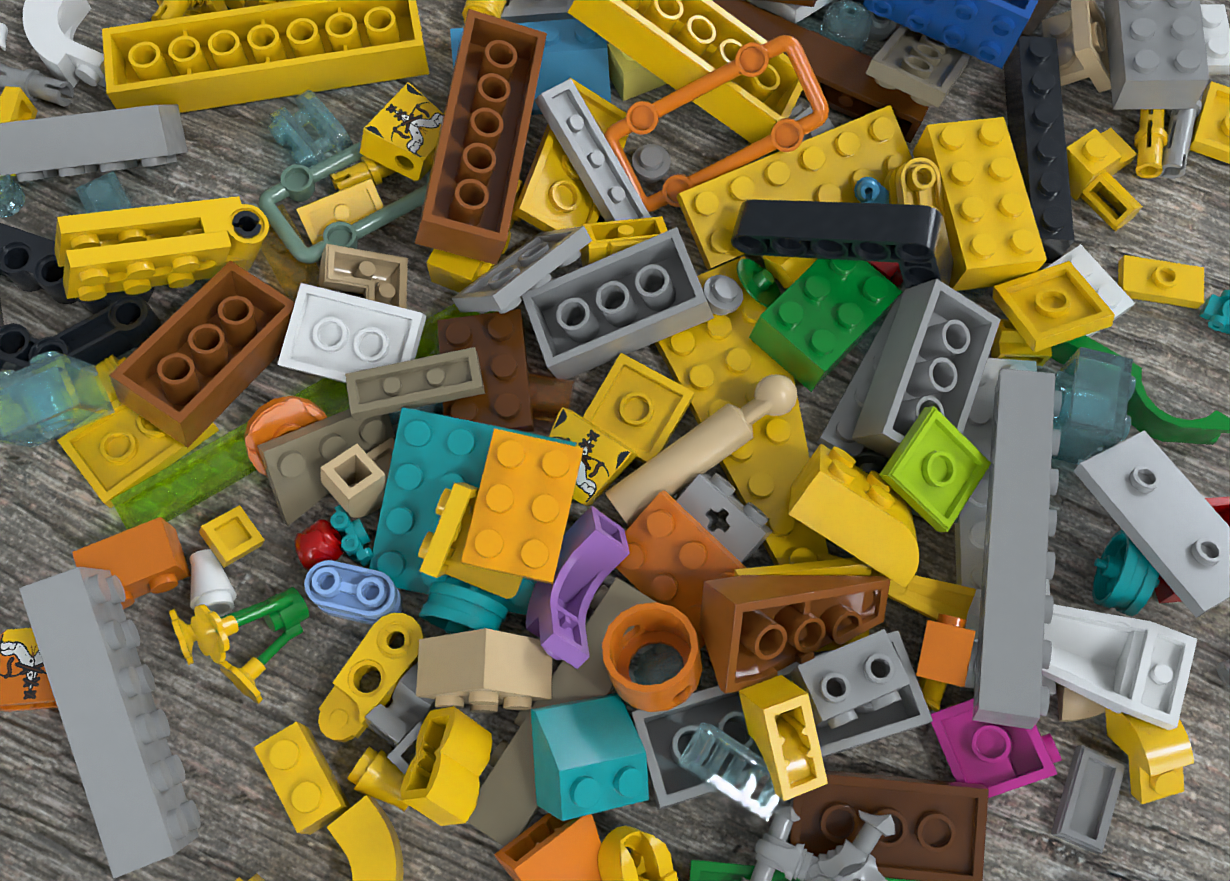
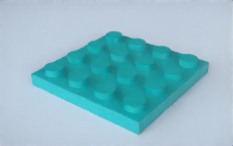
M402 407L373 547L374 557L371 558L369 569L385 573L397 588L424 594L428 593L431 583L435 581L469 588V583L445 574L435 578L419 571L424 560L418 557L419 549L426 534L429 531L435 533L441 518L440 515L436 514V507L445 488L452 490L454 483L465 482L477 488L480 487L494 428L571 446H577V442ZM523 578L517 594L510 599H505L481 588H478L477 592L501 603L509 612L527 615L529 601L537 581Z

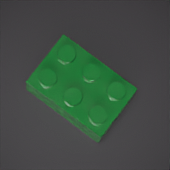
M817 259L760 315L749 338L812 392L888 313L902 291L867 261Z

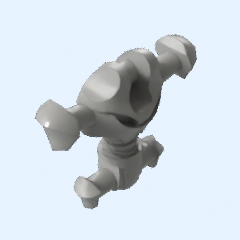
M773 804L769 811L776 814L769 832L764 833L762 839L759 838L755 845L754 851L757 852L755 856L757 863L750 880L742 877V881H771L775 869L785 873V878L789 881L792 878L795 880L798 878L800 881H887L878 871L876 858L870 853L882 835L887 837L895 834V823L891 814L873 815L859 810V818L865 824L853 843L846 839L843 845L836 846L835 850H828L827 854L819 853L818 857L813 856V853L807 852V849H804L805 844L797 843L794 846L786 842L793 822L800 820L792 806Z

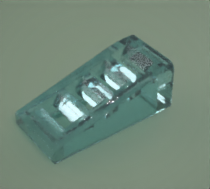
M707 723L699 725L679 759L678 765L758 817L768 821L780 797L775 794L764 759L714 725ZM715 742L717 746L704 767L702 763ZM730 752L735 756L723 777L720 778L716 774ZM746 763H748L752 767L738 790L734 785ZM764 773L769 776V779L757 801H755L750 796Z

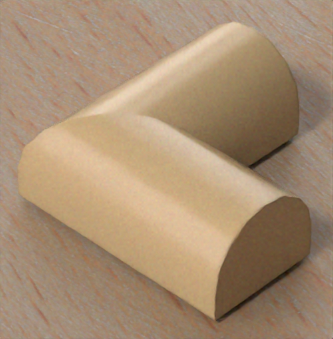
M326 244L320 263L319 286L321 288L364 294V299L407 309L408 258Z

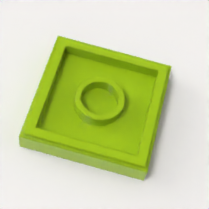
M934 406L924 407L879 476L937 532H948L990 467L991 462Z

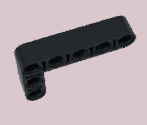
M746 200L740 206L731 238V244L735 249L750 255L898 263L906 289L934 279H938L949 286L954 266L944 218L937 209L925 205Z

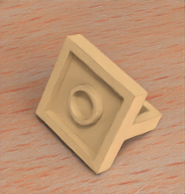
M1070 0L1071 10L1042 20L1043 37L1057 38L1061 86L1090 78L1099 93L1110 90L1111 81L1105 19L1095 0Z

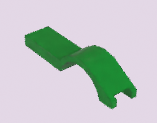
M1086 335L1051 347L1052 356L1050 358L1116 395L1118 406L1127 421L1138 431L1142 432L1145 430L1151 438L1162 442L1213 445L1217 442L1221 433H1230V417L1217 410L1205 418L1194 420L1176 418L1160 410L1146 394L1141 380L1142 367Z

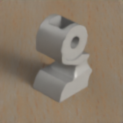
M418 662L399 680L392 695L393 702L390 707L385 708L382 704H379L365 716L368 728L393 748L420 721L423 722L431 710L436 708L435 699L416 697Z

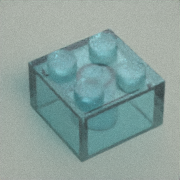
M1080 347L1055 374V390L1062 391V405L1059 417L1054 416L1053 429H1060L1061 432L1059 451L1057 456L1052 455L1053 459L1079 465L1081 462L1126 439L1131 427V417L1126 415L1127 406L1136 385V378L1131 376L1133 359Z
M56 351L42 353L33 357L29 361L30 366L16 372L14 370L0 372L1 443L34 448L115 412L95 365L57 353Z

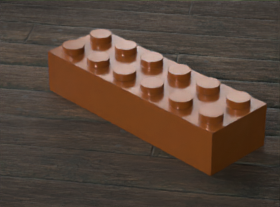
M468 9L459 42L415 244L497 265L507 242L547 33Z

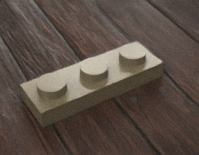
M475 347L345 374L350 412L355 420L401 411L402 407L412 409L485 393L478 353Z

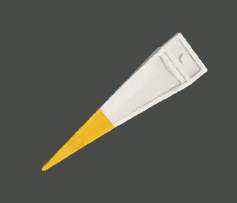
M820 553L816 557L818 561L843 559L842 557L826 553ZM872 568V576H885ZM917 575L913 577L906 588L890 580L889 598L936 622L938 614L966 619L965 629L976 631L974 641L978 642L980 589ZM1054 604L1051 623H1044V640L1051 641L1052 653L1049 669H1042V675L1118 714L1123 712L1166 730L1177 728L1197 638L1152 621Z

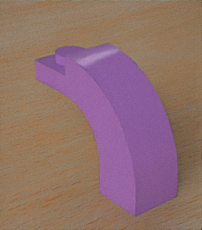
M593 506L564 535L553 585L539 581L536 582L526 616V629L540 638L541 646L545 652L556 660H564L576 669L590 657L585 621L591 600L604 579L630 554L625 530Z

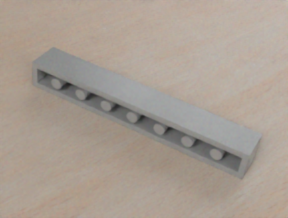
M1001 368L995 387L972 716L973 721L1031 730L1040 719V716H1047L1050 700L1049 687L1042 686V669H1049L1052 653L1051 641L1044 640V623H1051L1054 605L1053 596L1046 595V579L1052 580L1055 570V552H1048V537H1054L1057 510H1051L1049 507L1050 495H1056L1059 482V470L1051 468L1052 455L1057 456L1061 437L1060 429H1053L1054 416L1059 417L1062 405V391L1055 390L1054 373Z

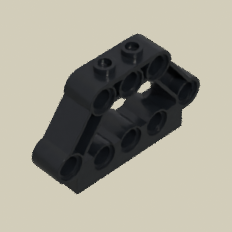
M0 223V275L8 277L23 291L33 292L43 289L60 304L81 302L94 314L53 337H45L39 340L20 324L11 323L4 325L0 300V371L4 370L12 373L11 376L14 379L30 387L36 388L41 383L55 389H61L106 358H109L110 355H114L117 358L133 348H138L162 326L158 316L147 304L155 290L153 287L147 292L134 295L126 294L125 291L107 293L105 297L94 301H82L79 297L67 299L63 285L64 266L58 267L54 251L55 241ZM139 317L136 322L129 324L133 319ZM62 359L57 365L53 366L56 361Z

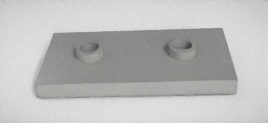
M1145 430L1081 462L1076 467L1074 473L1196 618L1230 598V526Z

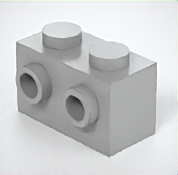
M885 629L800 664L790 672L794 684L809 695L815 726L828 722L831 730L857 719L858 717L854 709L871 703L874 711L901 700L898 690L911 684Z

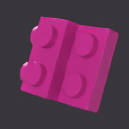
M974 698L931 714L933 720L931 724L955 781L985 785L989 789L988 798L1057 775L1054 763L1062 761L1061 755L1051 733L1041 736L1036 724L1031 730L973 721Z

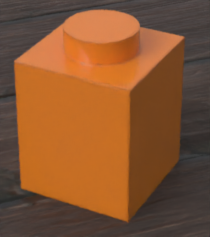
M938 614L937 622L927 620L916 676L965 687L976 632L965 629L966 619Z

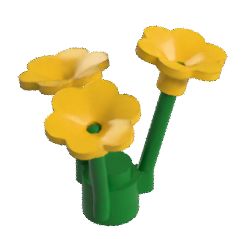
M294 587L275 594L263 602L222 617L215 611H210L205 604L198 605L194 609L195 616L191 618V624L189 625L179 618L175 609L169 610L175 634L188 665L194 663L192 650L194 642L197 641L201 652L205 656L210 655L211 659L221 667V672L233 682L238 690L257 704L263 698L256 687L255 679L266 670L264 665L288 641L303 633L300 623L310 616L303 597ZM263 617L271 631L276 632L280 629L283 631L258 658L252 657L242 668L235 667L225 660L226 651L230 649L228 636L237 633L239 627Z

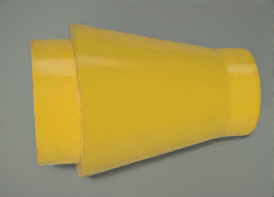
M369 746L347 777V780L356 785L355 791L396 806L405 812L409 806L401 801V787L405 774L387 758L388 755L382 749L378 753Z

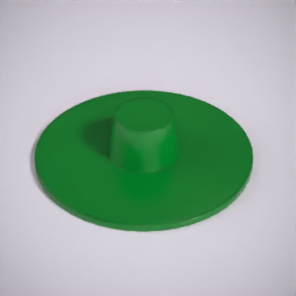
M750 259L738 261L736 270L742 285L758 303L768 308L781 296L773 275Z

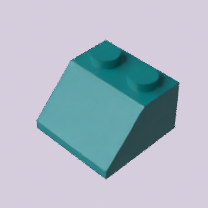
M617 693L531 709L537 806L561 821L649 800L646 750L622 698Z

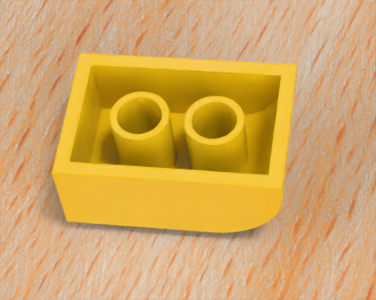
M820 444L791 484L788 514L903 588H906L915 576L919 565V548L909 505L879 476L880 473L871 470L868 474L855 466L856 461L844 450L838 447H833L830 450L823 444Z

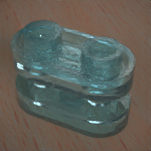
M309 89L295 98L300 110L293 115L284 106L269 115L272 122L268 125L270 133L281 146L286 143L293 150L290 154L297 165L309 168L325 160L324 154L330 150L337 154L354 145L340 122ZM310 124L320 135V138L314 141L303 127Z

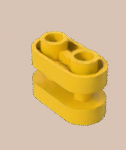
M923 157L914 158L894 168L887 174L884 180V187L889 191V204L930 206L941 212L944 223H946L941 176L938 167L933 161Z

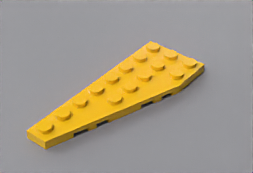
M745 256L697 276L702 288L705 282L715 275H724L736 281L743 292V300L737 310L726 315L713 314L714 318L655 342L675 382L695 392L689 408L698 425L728 403L742 408L755 398L756 386L766 376L784 375L790 378L795 385L794 377L749 338L760 315L767 307L758 303L746 291L738 277L736 265L741 259H746ZM797 396L796 403L790 412L781 416L765 415L752 424L754 438L719 462L730 484L735 488V493L744 506L748 502L752 503L768 517L769 520L765 525L772 530V533L765 539L763 545L774 565L818 561L816 558L818 554H828L825 537L788 514L791 484L810 459Z

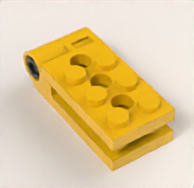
M239 196L59 216L56 223L54 251L58 267L64 266L63 285L67 299L79 297L82 301H94L112 292L125 291L126 294L134 295L147 292L152 287L168 284L170 288L187 287L193 284L195 280L212 278L230 260L248 271L252 267L266 238L269 222L266 215L259 208L249 204H241Z

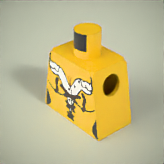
M407 82L364 127L359 153L414 181L421 180L432 167L443 113L413 85Z
M564 407L560 410L549 435L552 438L577 442L576 447L583 448L573 499L585 506L592 505L638 454L571 409Z

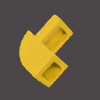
M1105 707L1107 736L1128 755L1131 794L1141 804H1146L1184 792L1183 767L1193 764L1194 756L1190 740L1180 719L1177 728L1166 730L1123 712L1118 714Z

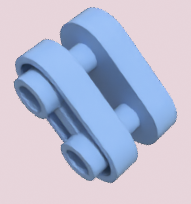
M327 560L314 565L305 578L306 594L324 613L330 616L373 625L385 615L401 613L403 608L401 593L390 577L380 571Z

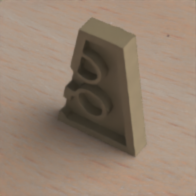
M350 409L257 446L281 518L287 526L329 494V491L321 483L320 467L355 444H358L367 454L392 437L395 440L389 413L355 420L351 415Z

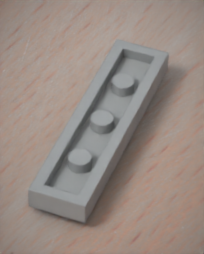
M572 79L541 93L535 99V102L605 222L651 217Z

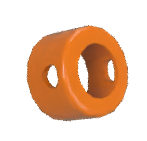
M657 602L637 604L621 612L608 626L602 642L603 662L619 697L633 708L647 712L668 711L686 702L697 689L703 671L697 632L689 618L675 607ZM635 626L631 631L627 632V633L624 635L625 631H626L629 627ZM661 643L669 645L678 651L683 659L684 667L675 677L661 684L641 685L632 682L630 678L629 666L632 657L639 649L649 644Z

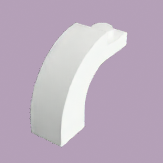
M25 0L23 26L26 36L51 74L60 81L70 82L73 88L80 79L91 86L98 84L106 88L104 54L73 41L77 27L92 9L88 1Z

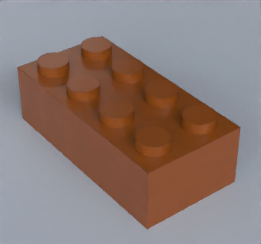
M230 260L109 375L119 402L188 448L281 353L295 302Z

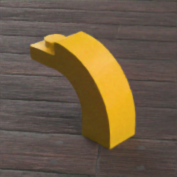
M365 795L328 825L327 829L349 860L352 870V881H403V856L395 828L377 800Z

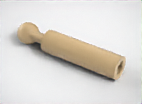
M784 375L764 377L756 386L755 398L742 408L729 403L607 490L605 492L606 496L627 525L630 527L660 492L665 490L671 497L692 483L698 474L706 473L753 439L752 424L765 415L781 416L790 412L797 400V389L790 378Z

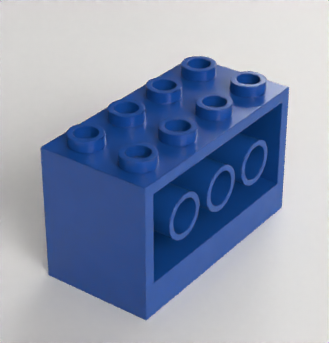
M865 0L862 8L908 27L914 32H919L942 42L948 47L974 56L982 62L1002 69L1029 21L1038 0Z

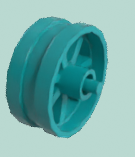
M1122 529L1114 534L1103 551L1101 558H1096L1094 566L1097 567L1092 590L1094 603L1108 609L1115 608L1116 611L1131 617L1138 614L1147 604L1154 588H1157L1159 585V573Z
M435 581L430 585L427 593L429 595L427 602L422 605L419 616L449 634L485 628L499 631L501 623L506 619L508 609L501 603L477 592L478 587L471 584L469 588H464L458 585Z

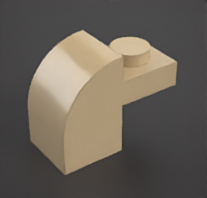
M392 437L367 454L358 444H355L320 467L322 485L352 518L367 516L382 507L395 443Z

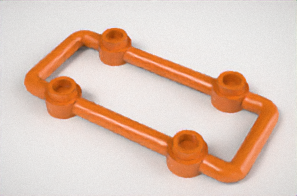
M782 35L763 45L755 42L743 45L738 50L736 59L653 103L649 101L634 103L628 109L626 117L607 128L604 136L647 211L652 212L668 204L680 207L676 198L679 193L743 167L776 149L782 152L796 150L801 145L804 135L818 129L825 123L828 118L829 107L802 45L793 36ZM786 52L813 112L797 121L792 118L780 119L772 127L770 135L690 176L680 173L671 175L665 181L662 190L647 197L619 143V139L632 132L640 135L650 133L656 128L660 117L742 74L747 77H756L762 74L767 68L770 59Z

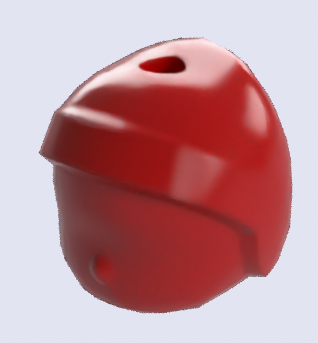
M325 519L317 520L301 533H297L294 539L296 554L303 568L307 571L319 562L338 560L344 550L341 546L343 538L334 529L331 522Z

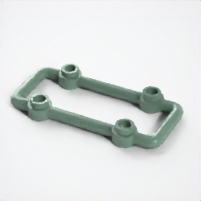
M361 141L309 168L303 165L287 167L281 174V182L261 194L258 207L266 215L269 224L292 256L299 262L312 264L321 260L326 244L357 249L360 238L423 205L430 173L427 176L426 185L352 225L342 221L331 223L324 230V240L311 247L304 245L275 204L287 197L297 202L308 200L315 191L316 182L353 164L364 156L359 153Z

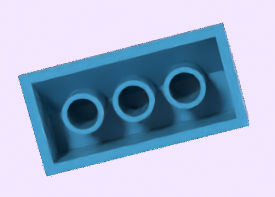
M576 18L516 23L547 33L531 115L542 114L535 102V99L541 93L567 81L570 77L611 103L607 41ZM463 28L450 29L453 68Z

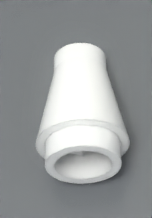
M204 549L193 553L189 558L191 564L190 607L194 610L196 606L205 604L210 611H215L220 617L227 615L234 609L233 601L236 599L237 594L224 569L211 549Z

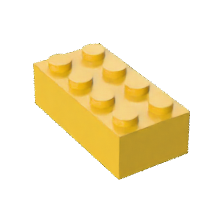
M1004 117L927 125L913 150L914 158L923 157L933 161L940 172L946 216L945 227L954 262L949 287L955 291L994 287L1037 272L1046 262L1047 258Z

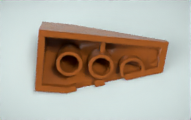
M741 575L704 581L699 625L720 690L725 694L737 692L777 677L778 671L795 662L803 664L814 659L813 652L832 642L842 645L884 622L891 579L886 576Z

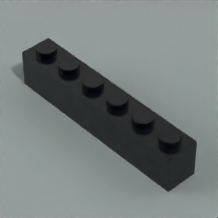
M1020 36L1004 64L1008 132L1047 258L1045 263L1052 264L1061 258L1074 242L1057 38Z

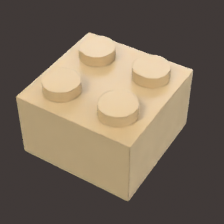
M487 628L419 639L416 697L435 699L436 708L455 706L457 709L464 708V704H470V712L497 713L498 705H503L504 709L529 710L532 709V701L552 698V657L545 652L539 639Z

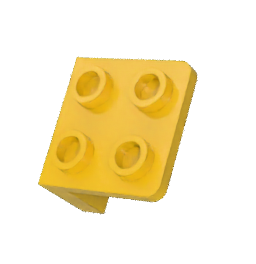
M465 482L454 483L452 490L445 488L437 504L436 514L440 515L441 518L435 533L429 531L419 549L418 557L424 559L419 571L435 578L446 574L505 599L513 598L517 594L523 578L467 566L461 563L479 488Z

